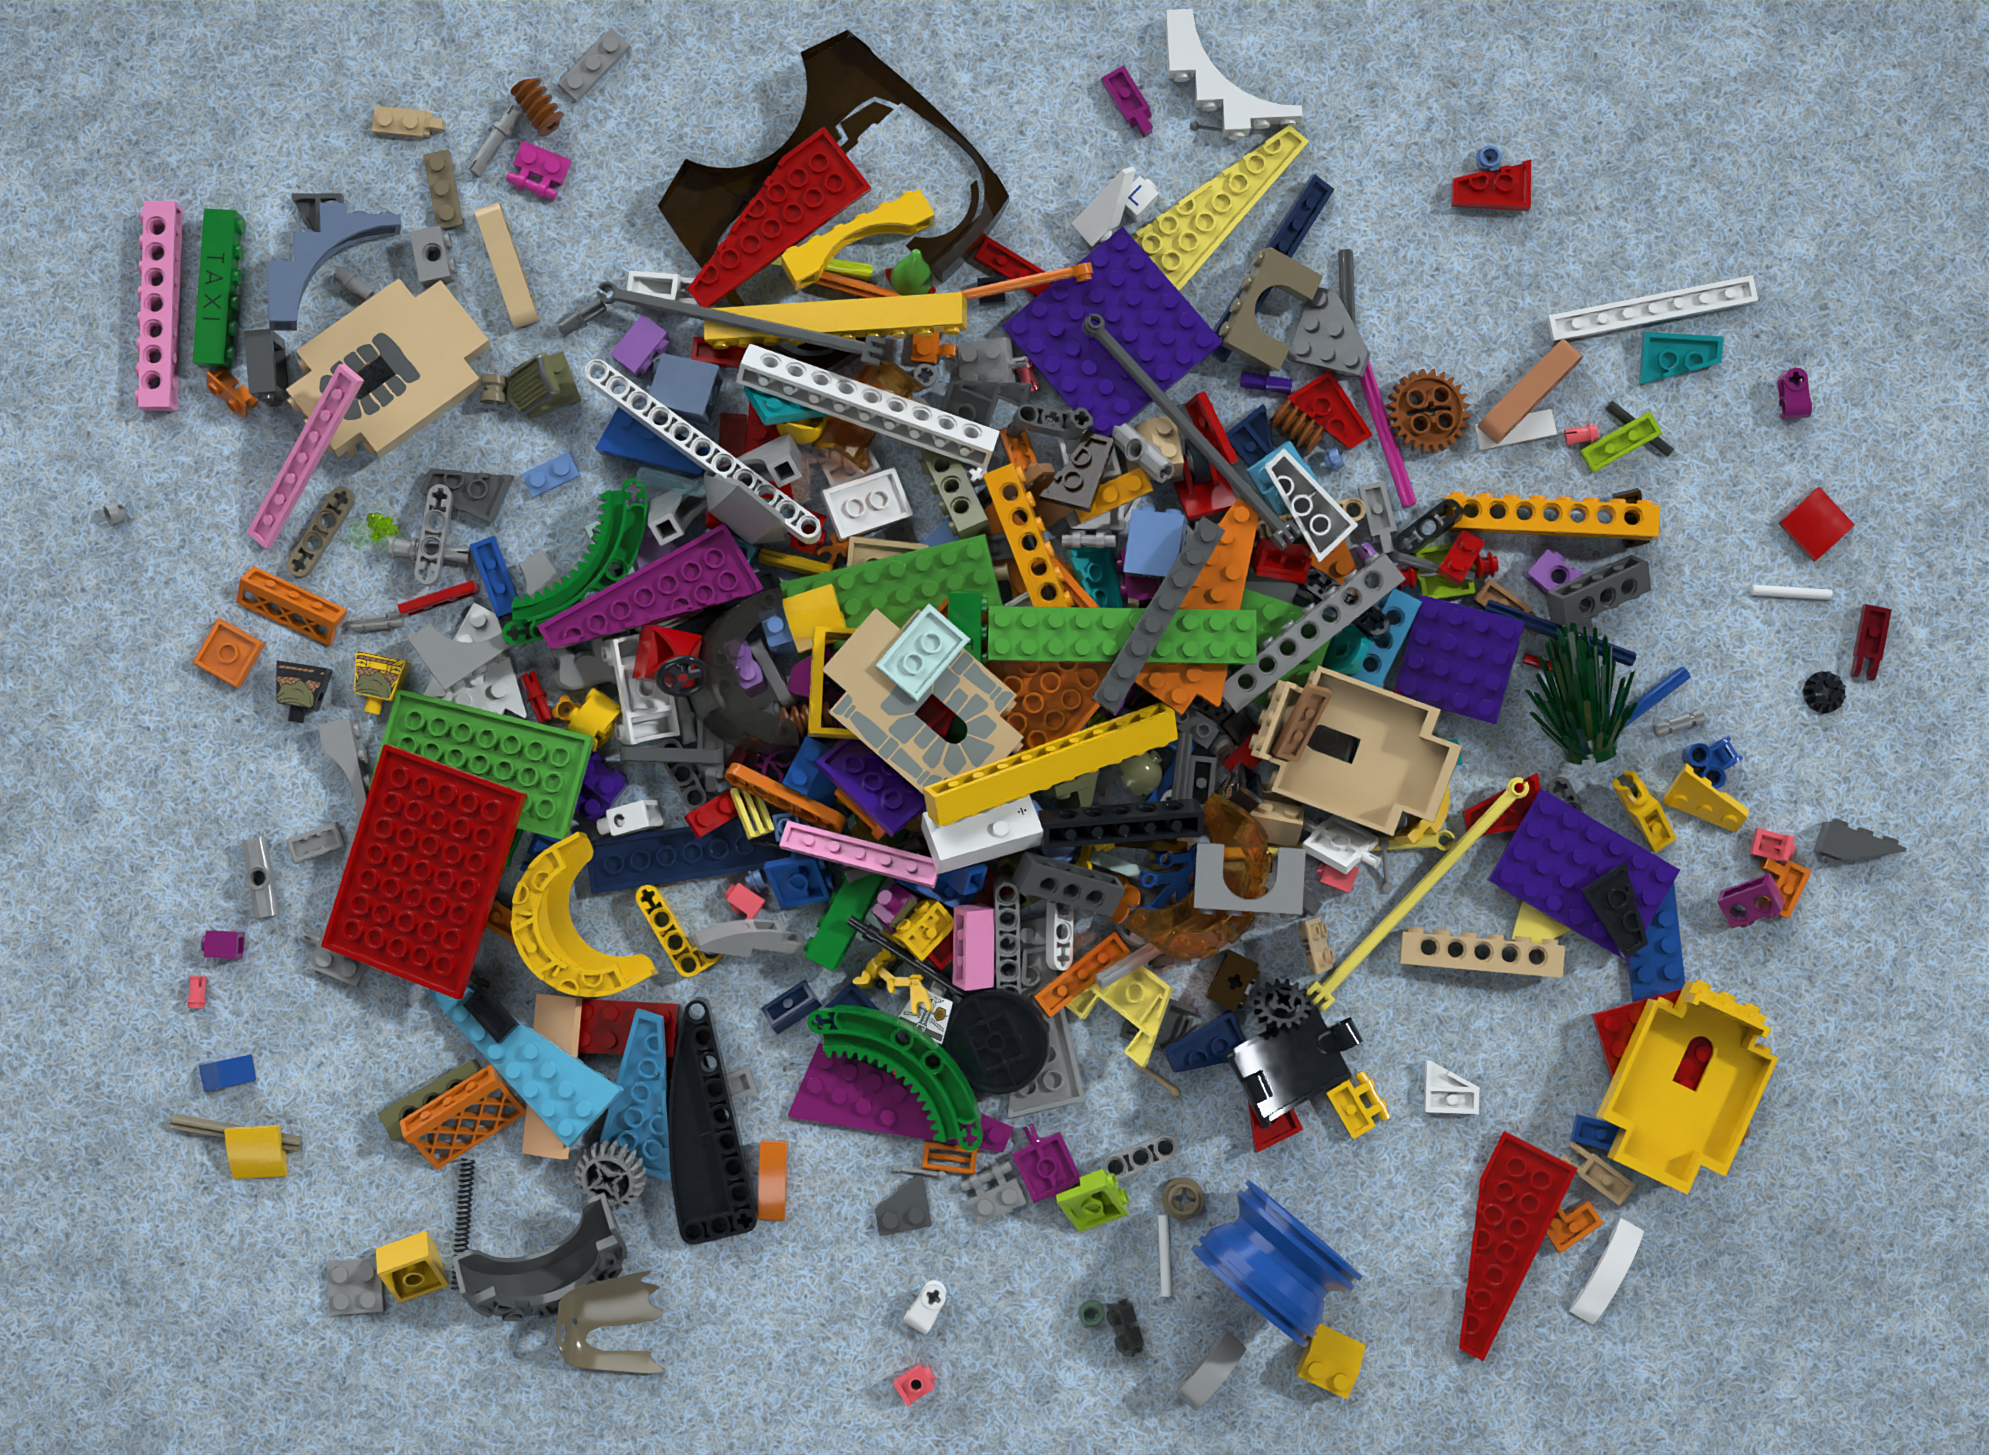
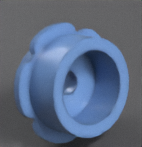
M1485 146L1477 152L1476 160H1478V166L1482 170L1489 169L1493 171L1499 167L1502 155L1498 148Z
M1337 447L1333 449L1327 448L1328 454L1323 455L1329 470L1334 468L1338 472L1339 468L1345 466Z
M761 870L748 871L749 876L745 877L750 890H756L758 893H761V890L767 888V883Z

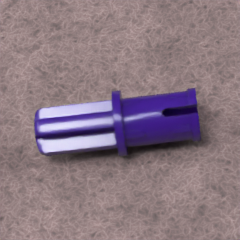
M1242 372L1240 376V387L1262 390L1265 394L1267 391L1287 395L1291 393L1292 378L1270 376V373L1262 375Z

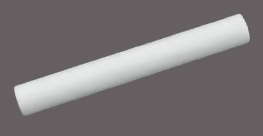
M1752 585L1751 595L1831 600L1833 595L1832 590L1765 585Z
M1168 1214L1158 1215L1162 1297L1172 1296Z

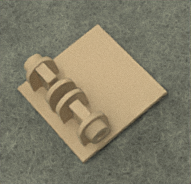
M1320 916L1299 921L1300 927L1298 929L1301 940L1308 939V941L1302 942V945L1309 944L1310 949L1304 950V953L1311 952V954L1306 955L1308 969L1311 968L1312 973L1320 974L1333 968L1332 963H1334L1335 958L1332 948L1328 947L1325 937H1328V929L1325 922H1321Z

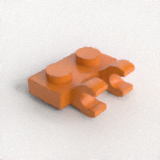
M936 332L933 336L929 337L913 334L911 362L937 365L938 357L956 359V345H939L941 332Z
M1763 858L1758 868L1776 875L1774 881L1784 898L1782 911L1778 915L1789 919L1812 871L1790 860L1783 862L1781 865L1772 859ZM1759 896L1760 898L1765 899V902L1771 901L1766 896Z

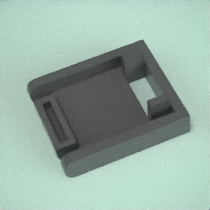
M1169 999L1168 1003L1172 1005L1163 1026L1165 1030H1162L1161 1034H1157L1153 1049L1163 1053L1161 1048L1188 1034L1194 1018L1183 1014L1185 1010L1190 1013H1196L1197 1008ZM1125 1018L1119 1037L1132 1041L1140 1029L1129 1026L1130 1021Z

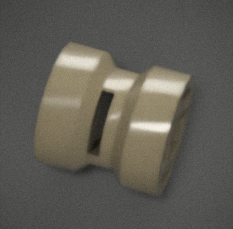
M497 374L481 375V384L484 391L480 393V402L494 405V401H497V405H505L506 394L502 391L507 387V377Z

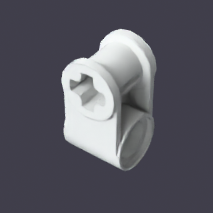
M937 1280L927 1282L917 1299L911 1304L910 1310L908 1309L903 1322L926 1335L946 1300L945 1286ZM939 1291L938 1297H935L933 1300L929 1299V1292Z

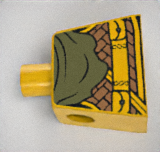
M356 651L354 693L367 696L364 712L380 715L383 700L394 702L397 689H402L409 672L410 662Z

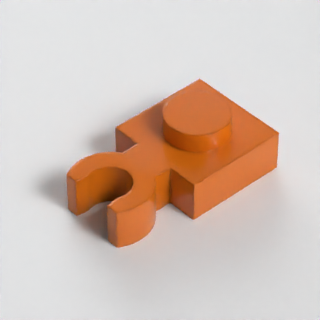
M835 532L829 537L832 545L821 547L817 552L819 556L826 552L830 553L832 557L826 564L834 565L838 555L841 554L845 559L848 558L849 539L839 541Z

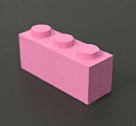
M983 903L954 906L953 985L965 991L993 987L996 975L994 966L995 909Z

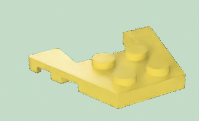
M1142 965L1105 988H1100L1094 982L1070 1001L1066 1007L1085 1020L1100 998L1140 1029L1124 1053L1141 1067L1145 1068L1148 1064L1173 988Z

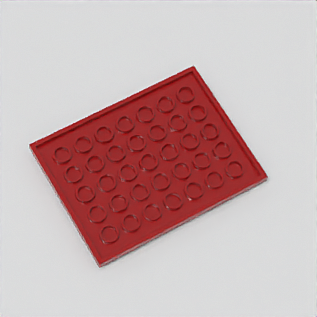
M384 744L321 947L457 1000L463 999L527 793L399 747Z

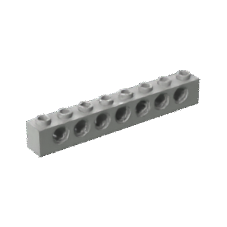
M1377 552L1364 562L1366 566L1359 572L1354 569L1343 578L1345 583L1338 589L1333 586L1322 595L1324 600L1317 605L1311 603L1301 612L1303 616L1299 620L1294 622L1292 619L1280 628L1282 633L1275 639L1270 636L1259 645L1261 650L1256 653L1257 663L1255 665H1240L1233 672L1230 669L1227 670L1222 695L1236 713L1405 580V577L1384 552L1380 555ZM1370 573H1375L1379 577V582L1374 587H1367L1364 583L1365 577ZM1348 590H1354L1358 594L1356 602L1352 604H1347L1343 601L1344 593ZM1334 607L1337 610V615L1333 620L1327 621L1322 618V612L1325 608ZM1305 624H1313L1316 627V631L1313 636L1304 637L1301 634V628ZM1290 640L1295 644V648L1291 653L1285 654L1280 651V645L1283 641ZM1270 657L1273 659L1274 665L1270 670H1263L1259 667V662L1262 658ZM1242 674H1250L1253 677V682L1250 686L1243 687L1238 683V678Z

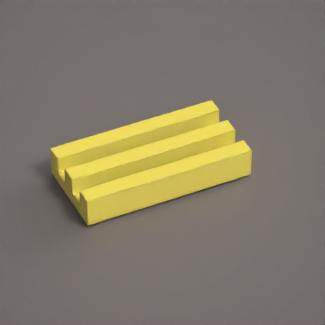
M737 787L730 790L748 839L756 838L775 830L764 800L752 795L765 828H763L750 793ZM740 793H743V796L748 806L749 813L753 818L754 824L757 829V831L755 832L753 830L748 814L740 797Z

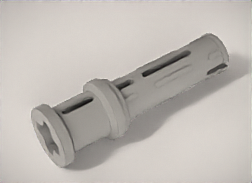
M391 535L388 542V558L394 559L396 556L416 561L420 539H399L395 535ZM427 543L425 546V552L428 555H434L439 550L438 544ZM446 545L443 560L469 564L470 558L468 556H470L471 549L470 547Z

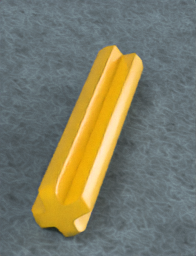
M762 548L758 555L760 563L807 575L834 570V566L767 548Z

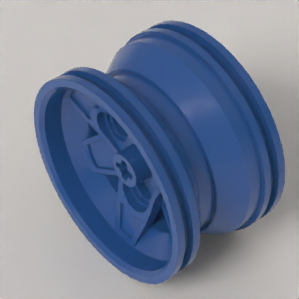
M1248 1179L1245 1182L1248 1186L1247 1190L1239 1189L1237 1192L1240 1215L1235 1222H1228L1211 1228L1205 1236L1201 1235L1199 1241L1202 1243L1200 1247L1194 1244L1191 1250L1212 1272L1255 1310L1295 1342L1306 1347L1309 1344L1306 1337L1309 1335L1314 1338L1317 1334L1316 1329L1322 1323L1325 1303L1323 1299L1328 1292L1352 1291L1355 1287L1352 1281L1355 1278L1360 1281L1363 1276L1303 1223Z

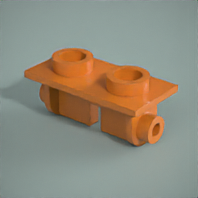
M218 367L214 370L213 375L209 371L206 373L208 390L214 396L222 397L233 413H240L246 418L247 408L253 409L257 406L259 401L249 394V389L243 384L236 390L234 389L239 384V381L226 369Z

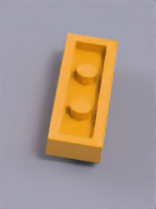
M1139 467L1100 485L1090 513L1077 509L1075 511L1080 522L1083 524L1154 490L1146 471Z

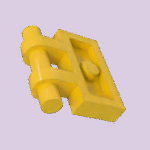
M1364 1070L1355 1074L1360 1083L1358 1086L1353 1087L1350 1080L1347 1079L1325 1092L1353 1140L1376 1127L1371 1118L1373 1115L1378 1114L1382 1122L1391 1117L1386 1108L1388 1107L1386 1101L1380 1098L1374 1088L1375 1082L1367 1076ZM1366 1093L1372 1105L1365 1108L1359 1095Z

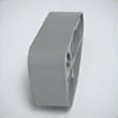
M1227 1329L1221 1332L1222 1336L1218 1341L1214 1340L1203 1352L1205 1355L1199 1361L1195 1360L1174 1383L1175 1392L1194 1411L1201 1408L1214 1394L1246 1351V1347Z

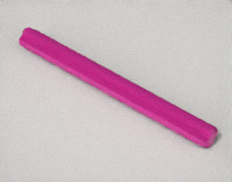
M1368 360L1363 378H1359L1401 505L1403 508H1408L1416 504V498L1396 439L1394 438L1393 430L1389 429L1391 424L1389 419H1386L1387 412Z

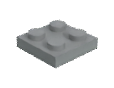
M376 1257L327 1261L330 1316L385 1311L384 1284L377 1274Z

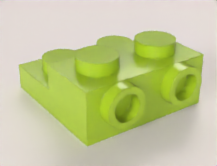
M1105 1169L1079 1177V1187L1056 1195L1057 1204L1079 1232L1128 1215V1193L1125 1188H1118V1181L1114 1173L1108 1174Z

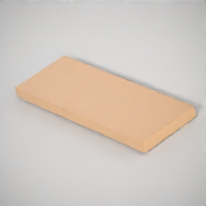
M536 993L533 1030L560 1046L563 1051L574 1058H577L582 998ZM526 1103L522 1153L561 1160L568 1159L569 1147L558 1138Z

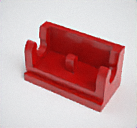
M1259 537L1250 563L1256 575L1305 584L1312 558L1308 557L1310 551L1308 546L1291 543L1287 544V548L1281 551L1270 539Z

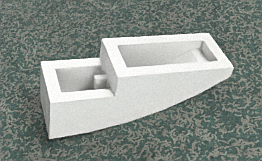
M629 271L628 291L699 306L688 292V287L695 278H685L679 274Z

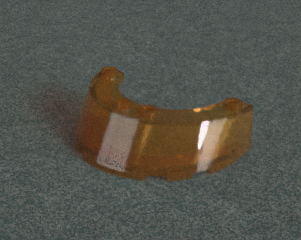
M1212 792L1202 808L1204 811L1203 820L1209 832L1210 843L1224 844V881L1229 890L1241 898H1259L1268 892V888L1265 885L1268 873H1272L1273 860L1272 853L1268 851L1267 840L1269 838L1262 825L1242 807ZM1194 887L1182 900L1163 909L1138 908L1130 916L1124 927L1174 959L1189 961V959L1200 958L1204 960L1219 954V949L1227 943H1235L1256 917L1253 916L1252 911H1242V916L1226 915V910L1215 909V914L1199 913V908H1194Z

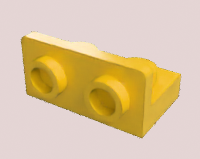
M929 898L919 902L914 908L915 912L908 919L901 921L896 927L897 931L892 935L895 940L900 941L921 962L953 929L954 918L939 901Z

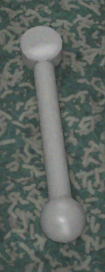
M1383 839L1379 842V847L1382 849L1384 872L1382 889L1388 893L1393 889L1392 883L1389 881L1387 855L1389 842Z
M892 1165L891 1168L892 1171L936 1176L940 1180L945 1179L947 1176L946 1171L940 1170L932 1171Z

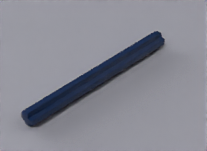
M1493 600L1487 601L1484 611L1525 621L1524 628L1558 640V628L1561 630L1563 638L1562 626ZM1578 632L1582 639L1584 633ZM1588 635L1591 651V647L1594 646L1593 637ZM1598 639L1599 656H1602L1603 640ZM1608 643V648L1612 646V660L1627 666H1633L1637 656L1635 652Z

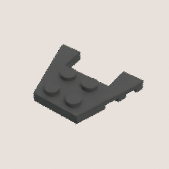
M951 379L940 410L989 427L998 399L1020 407L1026 404L1032 384ZM993 452L987 467V473L1003 467L1007 457Z

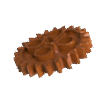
M1421 369L1418 372V376L1412 371L1408 374V378L1404 376L1399 380L1400 384L1392 387L1396 393L1388 395V398L1393 402L1385 406L1386 409L1392 411V413L1386 416V419L1394 421L1389 426V429L1397 428L1398 432L1394 438L1402 436L1404 438L1402 446L1410 442L1412 443L1411 451L1416 450L1420 446L1421 454L1426 453L1428 449L1434 454L1438 452V447L1441 451H1445L1448 449V445L1453 446L1457 443L1455 438L1460 439L1463 437L1464 434L1461 430H1465L1469 426L1463 420L1471 417L1464 410L1470 407V404L1463 403L1462 401L1467 394H1459L1458 392L1462 385L1460 384L1455 387L1452 385L1454 377L1446 381L1444 371L1436 376L1435 369L1430 370L1428 374H1426L1425 369ZM1434 392H1439L1442 395L1443 402H1438L1435 399ZM1409 395L1417 398L1418 405H1413L1410 402ZM1442 407H1449L1450 409L1449 411L1438 410L1431 415L1429 412L1418 413L1412 416H1408L1406 414V412H1420L1424 408H1426L1429 411L1436 410ZM1439 417L1447 421V428L1440 426L1438 422ZM1414 420L1420 422L1422 431L1414 428Z

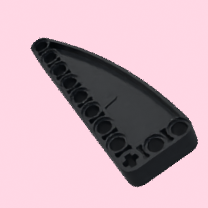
M703 997L693 998L684 1010L673 1063L669 1103V1160L672 1191L680 1236L689 1245L748 1233L755 1228L758 1221V1208L712 1008L709 1001ZM693 1004L702 1005L705 1010L704 1015L701 1017L693 1015L691 1006ZM700 1030L708 1031L711 1040L707 1043L698 1040L697 1032ZM706 1056L714 1057L717 1066L715 1068H707L703 1063V1058ZM712 1082L720 1083L723 1092L713 1094L709 1089V1084ZM718 1108L725 1109L729 1114V1118L719 1120L715 1115V1110ZM725 1134L731 1135L735 1140V1144L732 1146L724 1145L721 1141V1136ZM731 1160L737 1161L741 1166L740 1171H730L727 1167V1162ZM741 1186L746 1190L747 1195L743 1198L736 1197L733 1189ZM743 1213H746L747 1217H752L749 1223H746L744 1219L740 1220ZM723 1219L727 1227L723 1230L716 1229L713 1225V1220ZM697 1225L700 1229V1234L697 1236L690 1235L687 1231V1226Z

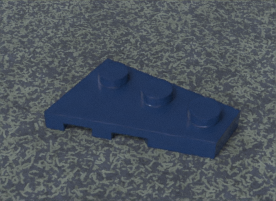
M1228 1010L1161 1049L1173 1072L1177 1073L1221 1063H1229L1224 1053L1247 1040L1233 1012Z

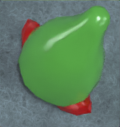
M918 249L912 250L893 269H885L886 278L889 283L902 296L934 294L936 292L935 287L932 285L933 277L930 267L923 260L921 251Z

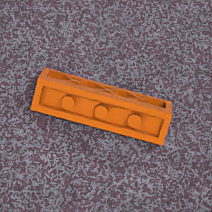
M255 566L240 578L236 603L328 646L332 645L337 626L344 620L347 609ZM246 591L253 593L258 601L255 602L246 598ZM269 602L277 604L281 612L274 611ZM292 614L300 615L305 623L296 621ZM316 624L328 628L327 635L320 632Z

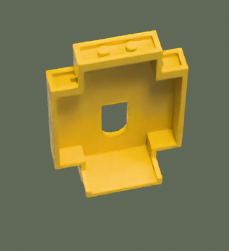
M1696 979L1695 983L1685 982L1674 1008H1672L1674 1003L1659 997L1658 1000L1648 999L1596 1114L1597 1117L1620 1127L1607 1155L1608 1158L1687 1195L1700 1166L1726 1177L1779 1059L1771 1055L1772 1049L1756 1043L1758 1037L1768 1038L1772 1029L1764 1025L1767 1016L1759 1013L1761 1008L1745 1002L1743 1006L1735 1002L1736 997L1725 991H1720V994L1711 991L1712 985ZM1702 1036L1711 1042L1713 1051L1697 1089L1693 1091L1672 1080L1690 1041L1695 1037Z

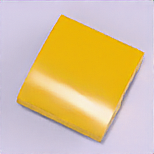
M832 584L782 599L789 628L799 654L812 650L813 629L815 626L847 628L844 615L840 611L835 588ZM825 639V646L841 640Z
M281 1125L232 1127L224 1130L227 1156L233 1179L287 1176L286 1150L282 1149Z

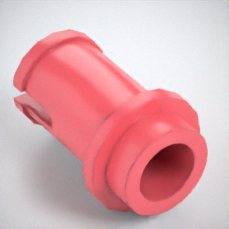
M1028 360L1029 362H1026L1029 364L1028 367L1016 368L1015 374L1018 373L1021 383L1032 384L1030 394L1032 391L1040 390L1041 387L1033 370L1035 366Z
M1587 423V426L1564 429V438L1567 439L1565 441L1566 446L1583 442L1594 443V441L1599 439L1597 425Z
M190 976L189 998L185 1002L188 1003V1008L204 1009L205 1003L208 1002L205 1000L207 977Z

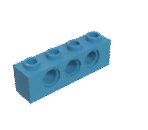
M1395 588L1389 594L1387 593L1378 603V606L1381 607L1380 611L1385 615L1387 612L1395 613L1398 617L1397 625L1390 624V631L1384 637L1387 641L1384 649L1378 648L1375 645L1374 638L1368 635L1372 643L1365 659L1374 661V672H1367L1362 662V669L1357 675L1352 676L1349 674L1347 676L1380 688L1422 601ZM1370 619V622L1373 624L1374 631L1377 628H1380L1381 630L1383 629V621L1375 623Z

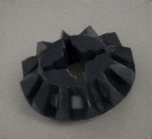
M1821 671L1811 675L1803 687V696L1807 705L1819 713H1830L1840 708L1846 698V685L1841 681V677L1836 676L1831 671ZM1822 685H1825L1826 688H1835V691L1828 694L1829 699H1826L1824 695L1816 696L1815 693L1823 690Z

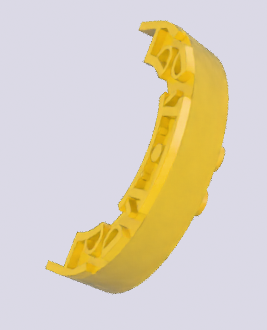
M576 832L544 850L529 864L528 869L525 871L520 882H518L513 895L511 929L521 958L540 980L566 994L600 997L623 991L659 973L652 960L645 954L633 956L607 955L589 946L576 931L569 910L570 892L577 875L591 861L594 853L586 833Z

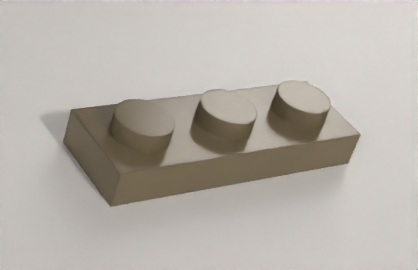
M447 149L423 154L436 225L441 226L443 230L464 226L450 151Z

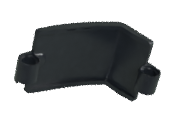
M1313 1005L1311 1006V1016L1308 1017V1023L1306 1025L1301 1023L1299 1031L1292 1027L1290 1034H1287L1285 1029H1281L1280 1033L1276 1034V1028L1272 1027L1270 1030H1265L1224 1053L1264 1129L1271 1125L1270 1121L1351 1076V1072L1340 1052L1363 1042L1351 1017L1340 1021V1025L1336 1023L1327 1028L1318 1008Z

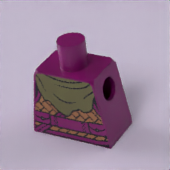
M895 882L888 890H882L878 894V903L872 909V913L883 930L892 936L897 931V925L904 919H908L915 912L914 908L916 905L925 900V898L919 893Z

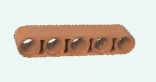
M1562 339L1480 421L1477 427L1492 441L1499 444L1577 366L1583 355L1565 339Z

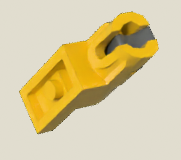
M1625 771L1621 776L1612 781V786L1623 808L1629 815L1633 825L1642 832L1650 850L1656 854L1677 839L1659 801L1650 795L1646 785L1635 771Z

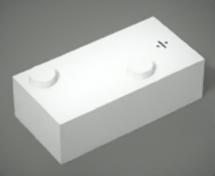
M1029 794L1023 799H1014L1006 802L1001 807L981 811L976 816L959 819L949 826H938L928 817L927 812L923 813L921 828L938 874L1040 846L1044 832Z

